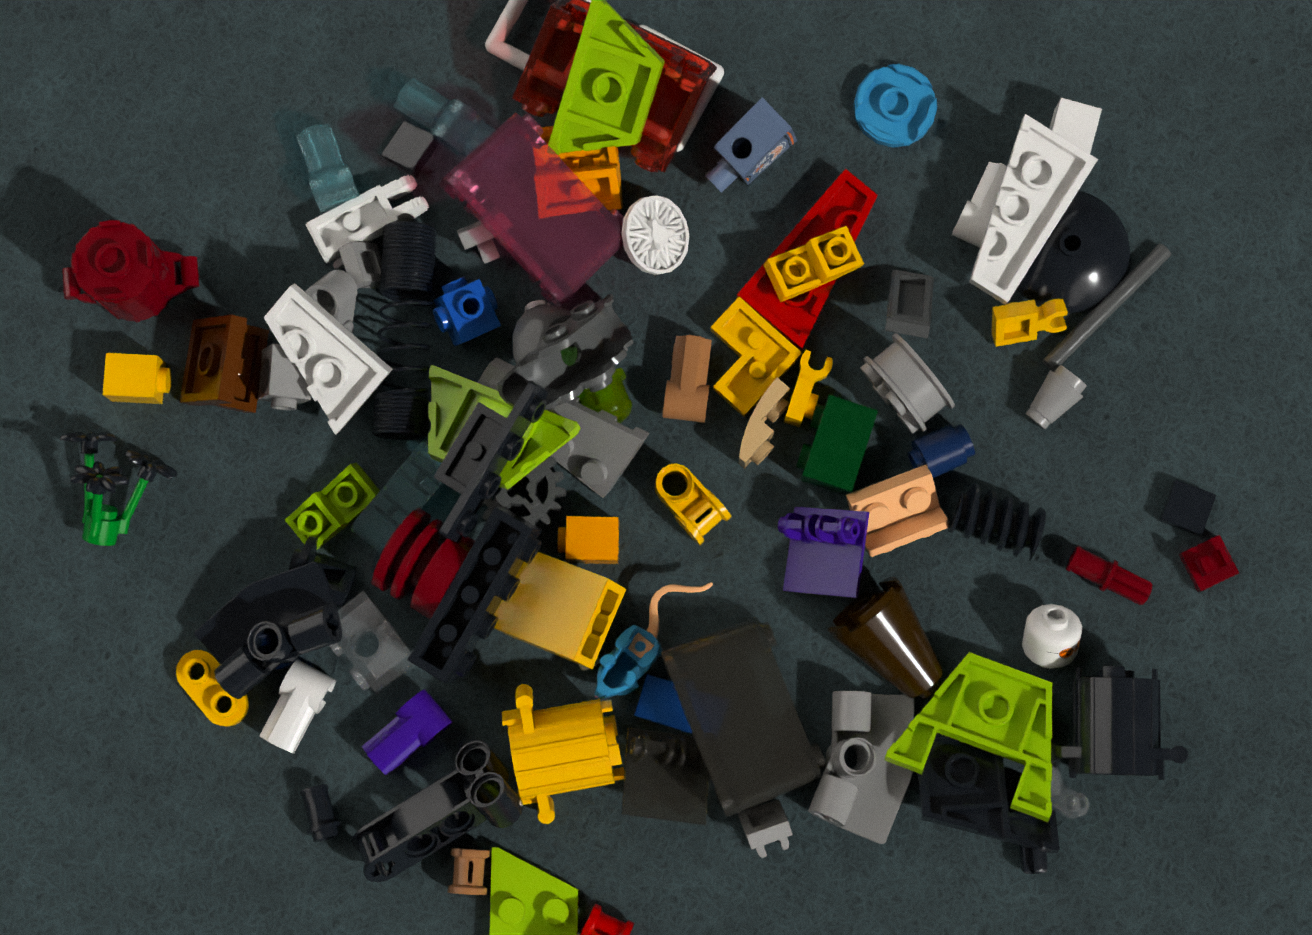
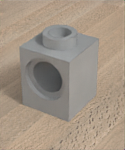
M271 344L264 348L261 355L258 400L271 402V408L288 411L296 410L297 405L311 400V395L307 390L308 384L295 363L290 362L281 345Z

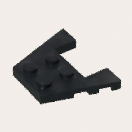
M939 733L936 735L922 775L917 773L921 820L1047 853L1059 852L1060 846L1055 810H1052L1048 822L1022 812H1009L1003 757Z

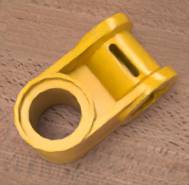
M669 464L658 473L655 482V492L658 498L674 515L679 525L698 545L704 542L703 536L722 519L728 521L732 517L720 500L710 490L705 488L684 465ZM669 474L680 475L686 482L685 492L678 496L669 495L663 489V479ZM706 511H710V513L699 523L695 522Z

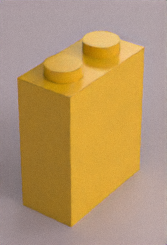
M538 552L530 564L523 562L515 576L520 579V583L508 602L504 600L500 602L494 613L498 617L494 629L532 646L593 669L626 589L609 578Z

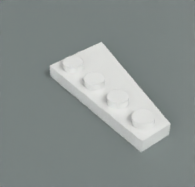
M1025 114L1022 118L969 282L1001 303H1008L1098 159Z

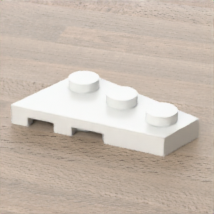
M295 283L289 286L264 317L291 363H295L308 384L307 390L314 401H318L329 419L328 424L335 435L341 431L393 370Z

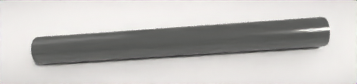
M1158 244L1042 360V363L1055 372L1059 365H1062L1171 256L1169 249L1163 244Z

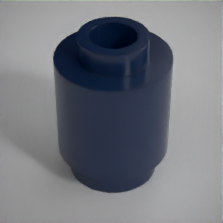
M949 424L911 442L913 450L908 452L912 468L915 469L926 464L933 478L966 464L967 458L975 455L972 440L962 424L955 427Z

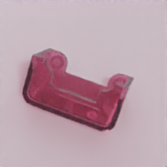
M514 113L444 176L439 185L453 200L457 198L460 202L464 200L467 202L463 208L469 214L472 213L529 274L528 278L533 283L538 280L541 281L539 287L542 289V292L540 294L551 305L560 307L623 246L621 232L624 217L614 208L610 212L540 137L544 131L529 114L521 117Z

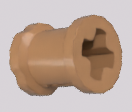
M451 848L450 855L455 857L453 884L448 886V893L487 895V888L483 886L485 859L490 857V850Z

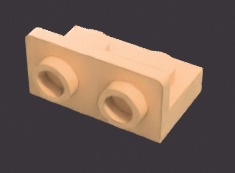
M926 464L846 495L851 511L870 512L865 549L870 557L888 553L897 547L921 538L930 537L936 532L949 527L948 518L939 504L932 473Z

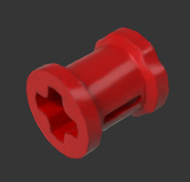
M595 903L580 935H630L635 922L628 920L625 923L603 912L602 906Z

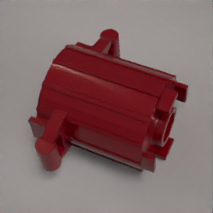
M120 220L99 222L98 226L90 228L75 246L76 250L75 253H72L71 259L72 267L62 269L64 299H77L83 303L100 305L116 319L140 322L157 316L174 296L182 294L188 289L199 287L198 260L196 256H183L179 253L162 251L149 236L147 237L134 224L124 223ZM177 262H181L182 284H180Z

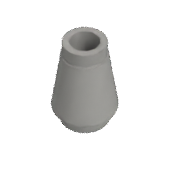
M1059 365L1055 372L1049 371L1029 410L1025 414L1045 430L1050 423L1052 424L1083 398L1081 393L1087 385L1071 371Z

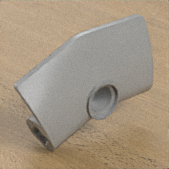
M864 691L832 692L831 745L826 751V768L809 806V813L875 843L884 844L911 781L913 771L884 760L887 750L898 740L914 719V698H909L906 695L871 694V692ZM848 747L854 749L857 754V764L853 769L846 765L844 759L845 751Z

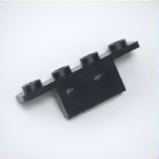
M530 381L508 418L480 402L476 405L434 475V478L461 494L441 527L439 534L458 543L462 537H467L476 526L478 521V514L476 513L485 498H491L497 491L501 483V476L499 475L508 460H514L520 453L524 444V438L522 437L531 422H537L545 411L547 405L545 399L548 392L537 383Z

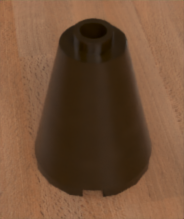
M892 576L878 583L883 589L880 592L870 594L866 590L847 605L833 619L836 627H828V632L836 641L907 697L914 698L919 696L921 699H925L941 686L942 683L939 679L943 674V670L902 584L896 577Z

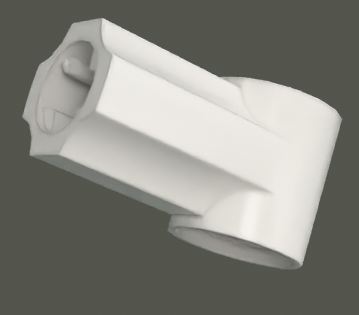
M988 163L971 201H967L952 232L953 236L980 248L1007 167L1002 163Z
M297 659L283 679L279 689L281 696L269 716L260 737L281 749L295 753L315 713L318 714L325 706L326 702L323 701V698L327 691L332 692L336 679Z

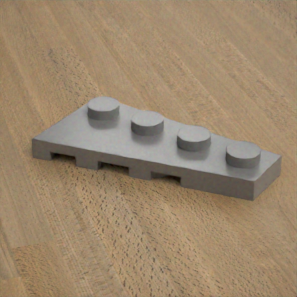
M495 358L488 364L477 383L498 391L497 383L514 366L499 358ZM578 397L554 408L547 409L550 412L578 422L581 428L574 438L550 457H554L556 462L602 498L611 491L650 434L638 427L632 430L616 422L618 417L604 410L598 413L578 403L580 399Z

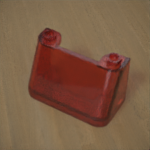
M558 0L550 6L512 99L522 103L521 108L534 116L544 117L546 113L552 114L559 110L590 2L586 0ZM625 20L665 61L640 142L636 145H630L632 146L630 152L636 157L635 163L639 167L650 172H658L660 170L665 173L710 86L717 67L709 60Z

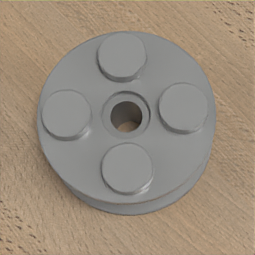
M894 333L892 335L894 343L873 360L866 356L863 359L865 364L860 369L873 384L872 387L887 406L892 405L897 411L898 418L912 434L918 429L924 432L927 420L943 407L947 406L952 409L955 407V404L943 385L918 354L901 336Z

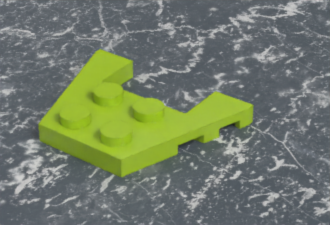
M969 652L934 693L933 698L923 710L910 722L898 740L890 746L884 761L922 775L936 735L939 733L1024 765L1010 808L1048 822L1052 813V682Z

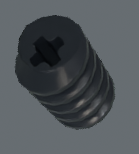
M973 484L966 493L962 492L953 513L948 532L953 533L960 523L964 524V538L969 539L976 529L980 530V544L985 545L994 535L997 537V550L1001 551L1010 541L1013 542V556L1018 557L1026 547L1029 548V561H1031L1042 538L1046 523V511L1040 507L1029 517V504L1027 502H1021L1013 511V499L1011 496H1005L997 505V494L994 490H989L980 499V486Z

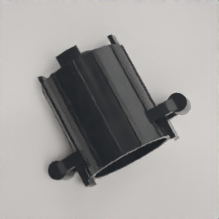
M1103 666V670H1099V677L1082 678V668H1076V679H1073V747L1051 743L1052 761L1069 758V778H1076V774L1158 776V780H1165V760L1174 761L1178 764H1184L1188 761L1189 751L1183 746H1175L1172 749L1161 748L1160 680H1158V669H1152V679L1135 678V671L1125 670L1123 666Z

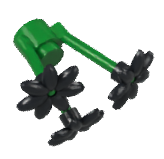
M74 432L60 436V440L81 441L84 465L75 466V472L78 474L71 477V482L84 483V514L82 519L84 528L82 539L91 544L100 546L115 545L118 533L128 534L130 519L148 482H153L157 473L168 479L178 475L177 471L166 465L164 461L155 459L152 461V458L147 453H139L133 450L126 451L125 455L130 457L129 461L141 466L137 473L140 478L122 515L118 516V509L116 507L102 504L103 494L107 493V491L115 493V484H129V479L120 475L122 473L120 466H112L105 469L102 462L96 461L94 463V453H98V442L117 441V438L108 432H90L87 435L82 432Z

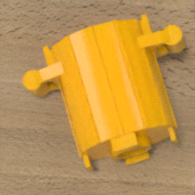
M521 684L516 688L515 704L517 709L502 711V725H507L518 795L523 805L537 803V817L541 823L549 824L555 818L554 801L550 795L615 784V781L625 779L624 767L613 769V766L622 764L619 744L616 740L618 731L615 715L606 717L603 715L604 712L613 711L611 699L605 701L597 699L534 711L532 688L527 684Z

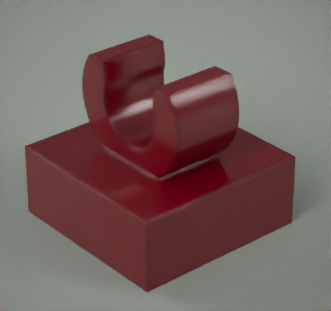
M1220 535L1179 554L1198 593L1239 574Z

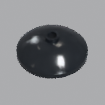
M1078 191L1016 289L1027 300H1035L1038 307L1052 299H1063L1068 314L1084 312L1096 307L1124 279L1128 269L1130 246L1128 235L1120 218L1111 207L1099 198ZM1064 240H1075L1078 244V250L1069 251L1066 249Z

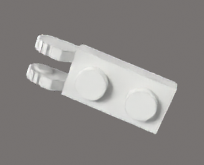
M407 175L382 187L378 185L307 222L305 225L325 263L327 264L341 257L338 248L350 242L368 243L383 235L384 225L391 222L411 221L427 211L429 205L426 199L420 196L393 209L389 201L397 200L416 189L417 182L414 177Z

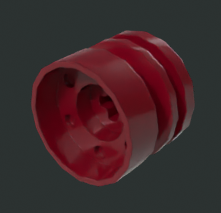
M417 508L403 520L385 544L372 576V585L382 591L391 588L390 595L397 600L405 597L415 587L410 607L431 619L475 540L467 536L462 537L458 543L448 538L441 543L443 535L439 534V531L444 522L437 518L430 523L431 515L421 508Z

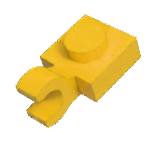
M806 350L801 356L799 364L800 373L784 419V423L800 427L803 417L812 419L819 395L811 393L813 386L817 381L825 379L830 374L833 365L832 358L827 357L821 370L811 369L808 364L811 355L809 350Z

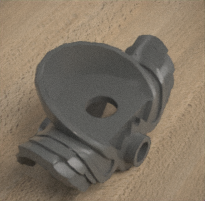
M608 294L603 300L599 299L596 303L593 301L583 302L572 310L557 305H538L526 310L517 321L513 333V355L516 365L497 383L501 398L514 408L527 384L533 381L548 392L545 399L547 401L545 410L573 400L586 388H589L590 392H596L610 385L613 382L612 375L616 371L614 365L621 362L627 356V347L634 344L631 331L621 322V319L612 308V303L614 302L613 294ZM574 344L577 349V359L573 365L569 366L562 360L561 350Z

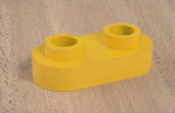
M193 650L186 653L179 660L176 667V677L182 688L212 723L225 727L240 723L245 718L249 709L247 695L237 699L229 695L221 687L214 674L215 669L220 663L211 653L203 650ZM200 663L204 667V675L200 679L195 680L191 676V668L195 664ZM227 696L231 699L232 706L228 712L222 713L218 708V702L222 697Z

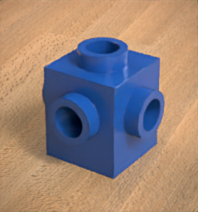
M465 277L448 283L441 287L444 295L433 300L436 308L433 309L435 321L443 333L448 332L454 347L501 326L494 311L498 308L495 296L488 286L483 287L480 279L468 284ZM463 305L467 307L468 314L464 311Z

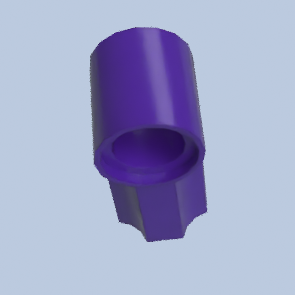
M423 689L407 701L395 713L397 717L361 746L371 761L385 775H388L420 746L425 747L435 740L434 736L441 730L444 732L453 723L426 689Z

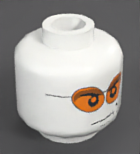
M1048 604L1033 609L1026 619L1022 647L1025 655L1033 663L1043 668H1060L1070 664L1077 656L1081 639L1082 624L1079 617L1072 610L1061 605Z

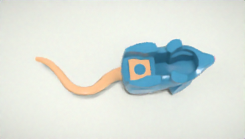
M710 582L703 586L669 584L656 591L649 605V627L647 630L637 625L629 627L618 637L615 642V648L610 654L601 657L600 664L602 666L599 667L597 673L595 697L603 699L616 695H627L639 688L637 680L652 667L662 652L661 643L657 640L659 632L658 601L664 594L668 592H702L711 588L713 583Z

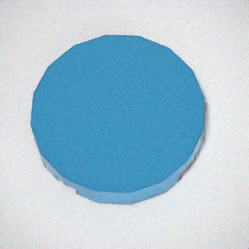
M891 64L868 73L859 84L853 103L855 120L863 134L877 144L892 148L909 146L923 138L933 125L938 107L935 93L928 78L915 68L901 64Z

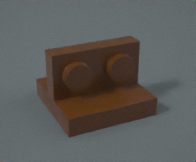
M232 314L193 320L179 403L193 406L213 405L243 413H256L262 350L267 346L269 330L247 325V318Z

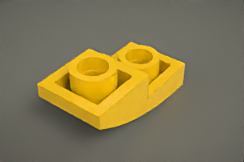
M847 226L810 239L804 246L769 258L763 265L781 303L862 267L864 262Z

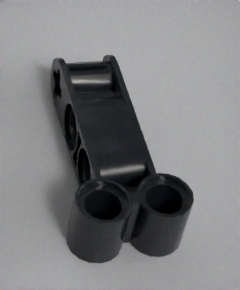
M479 740L465 744L456 755V770L366 824L354 834L352 843L354 848L361 852L365 863L363 873L367 880L383 882L395 877L486 820L497 828L508 827L518 820L522 814L523 802L507 783L509 777L507 766L485 742ZM366 835H369L371 842H367ZM383 863H385V864L387 863V864H388V866H389V869H388V870L385 869V866H384Z

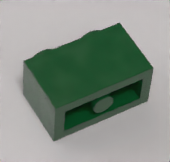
M830 394L825 406L817 403L809 428L817 430L812 446L803 444L796 468L803 470L800 481L845 496L850 494L878 410Z

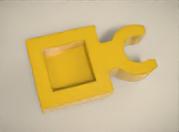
M1052 299L1039 307L1036 306L1035 300L1010 302L1005 305L992 307V337L995 347L1037 340L1038 331L1045 330L1049 333H1057L1066 330L1067 326L1063 316H1066L1068 311L1064 300Z

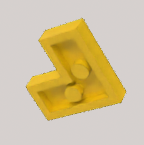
M740 297L710 327V331L740 357L713 386V390L745 417L759 402L772 382L777 377L780 379L801 357L802 352Z

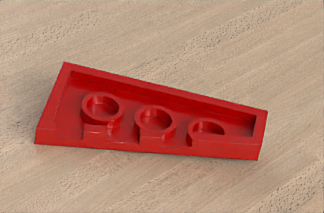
M845 168L769 258L804 246L810 239L847 226L855 243L878 195ZM762 265L739 291L736 298L740 297L797 349L802 351L837 279L780 303L764 265Z

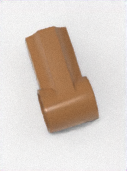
M694 335L676 336L671 363V379L667 380L663 418L705 423L709 385L706 384L712 340Z

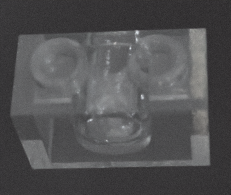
M362 591L338 610L343 632L342 639L338 643L329 645V647L338 657L343 653L346 654L354 665L349 672L364 691L371 687L374 692L380 693L415 666L407 660L412 650L369 594ZM368 633L375 634L379 641L376 653L369 657H362L357 649L359 639Z

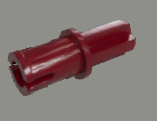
M1079 545L1074 549L1065 568L1066 571H1071L1099 585L1100 591L1104 592L1105 589H1108L1138 605H1143L1148 600L1153 585L1150 581L1119 567L1117 560L1114 559L1111 563L1083 549Z

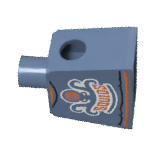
M762 97L715 145L714 148L721 156V159L704 174L705 177L721 193L739 176L749 185L797 141L792 127ZM746 147L752 148L751 154L747 158H737L741 149Z

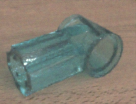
M316 124L305 128L300 134L296 135L310 174L308 181L321 214L359 197L360 194L354 184L353 175L348 164H344L340 147L330 124Z

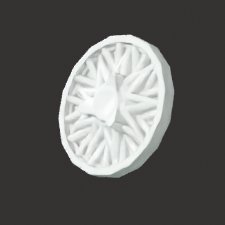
M658 195L640 198L629 207L623 218L621 235L624 250L631 262L642 272L653 275L672 272L682 263L688 252L690 236L687 221L680 208L670 199Z

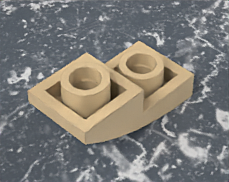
M778 377L759 400L746 426L739 454V464L743 468H746L751 461L759 465L774 448L769 442L773 438L774 431L764 422L768 418L774 423L790 404L785 400L789 395L790 388Z

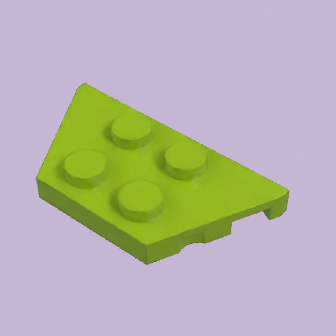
M591 0L545 153L550 156L581 150H599L604 147L636 145L640 142L665 61L606 0Z
M431 365L429 369L431 402L428 405V418L431 421V430L428 433V454L433 460L443 462L478 402L505 418H508L513 407L501 398L499 391ZM545 410L540 419L535 423L531 422L522 437L524 438V444L520 453L514 460H508L500 473L501 483L499 487L507 490L574 438L581 429L578 422Z
M492 847L490 935L578 934L579 889L506 852L500 847Z

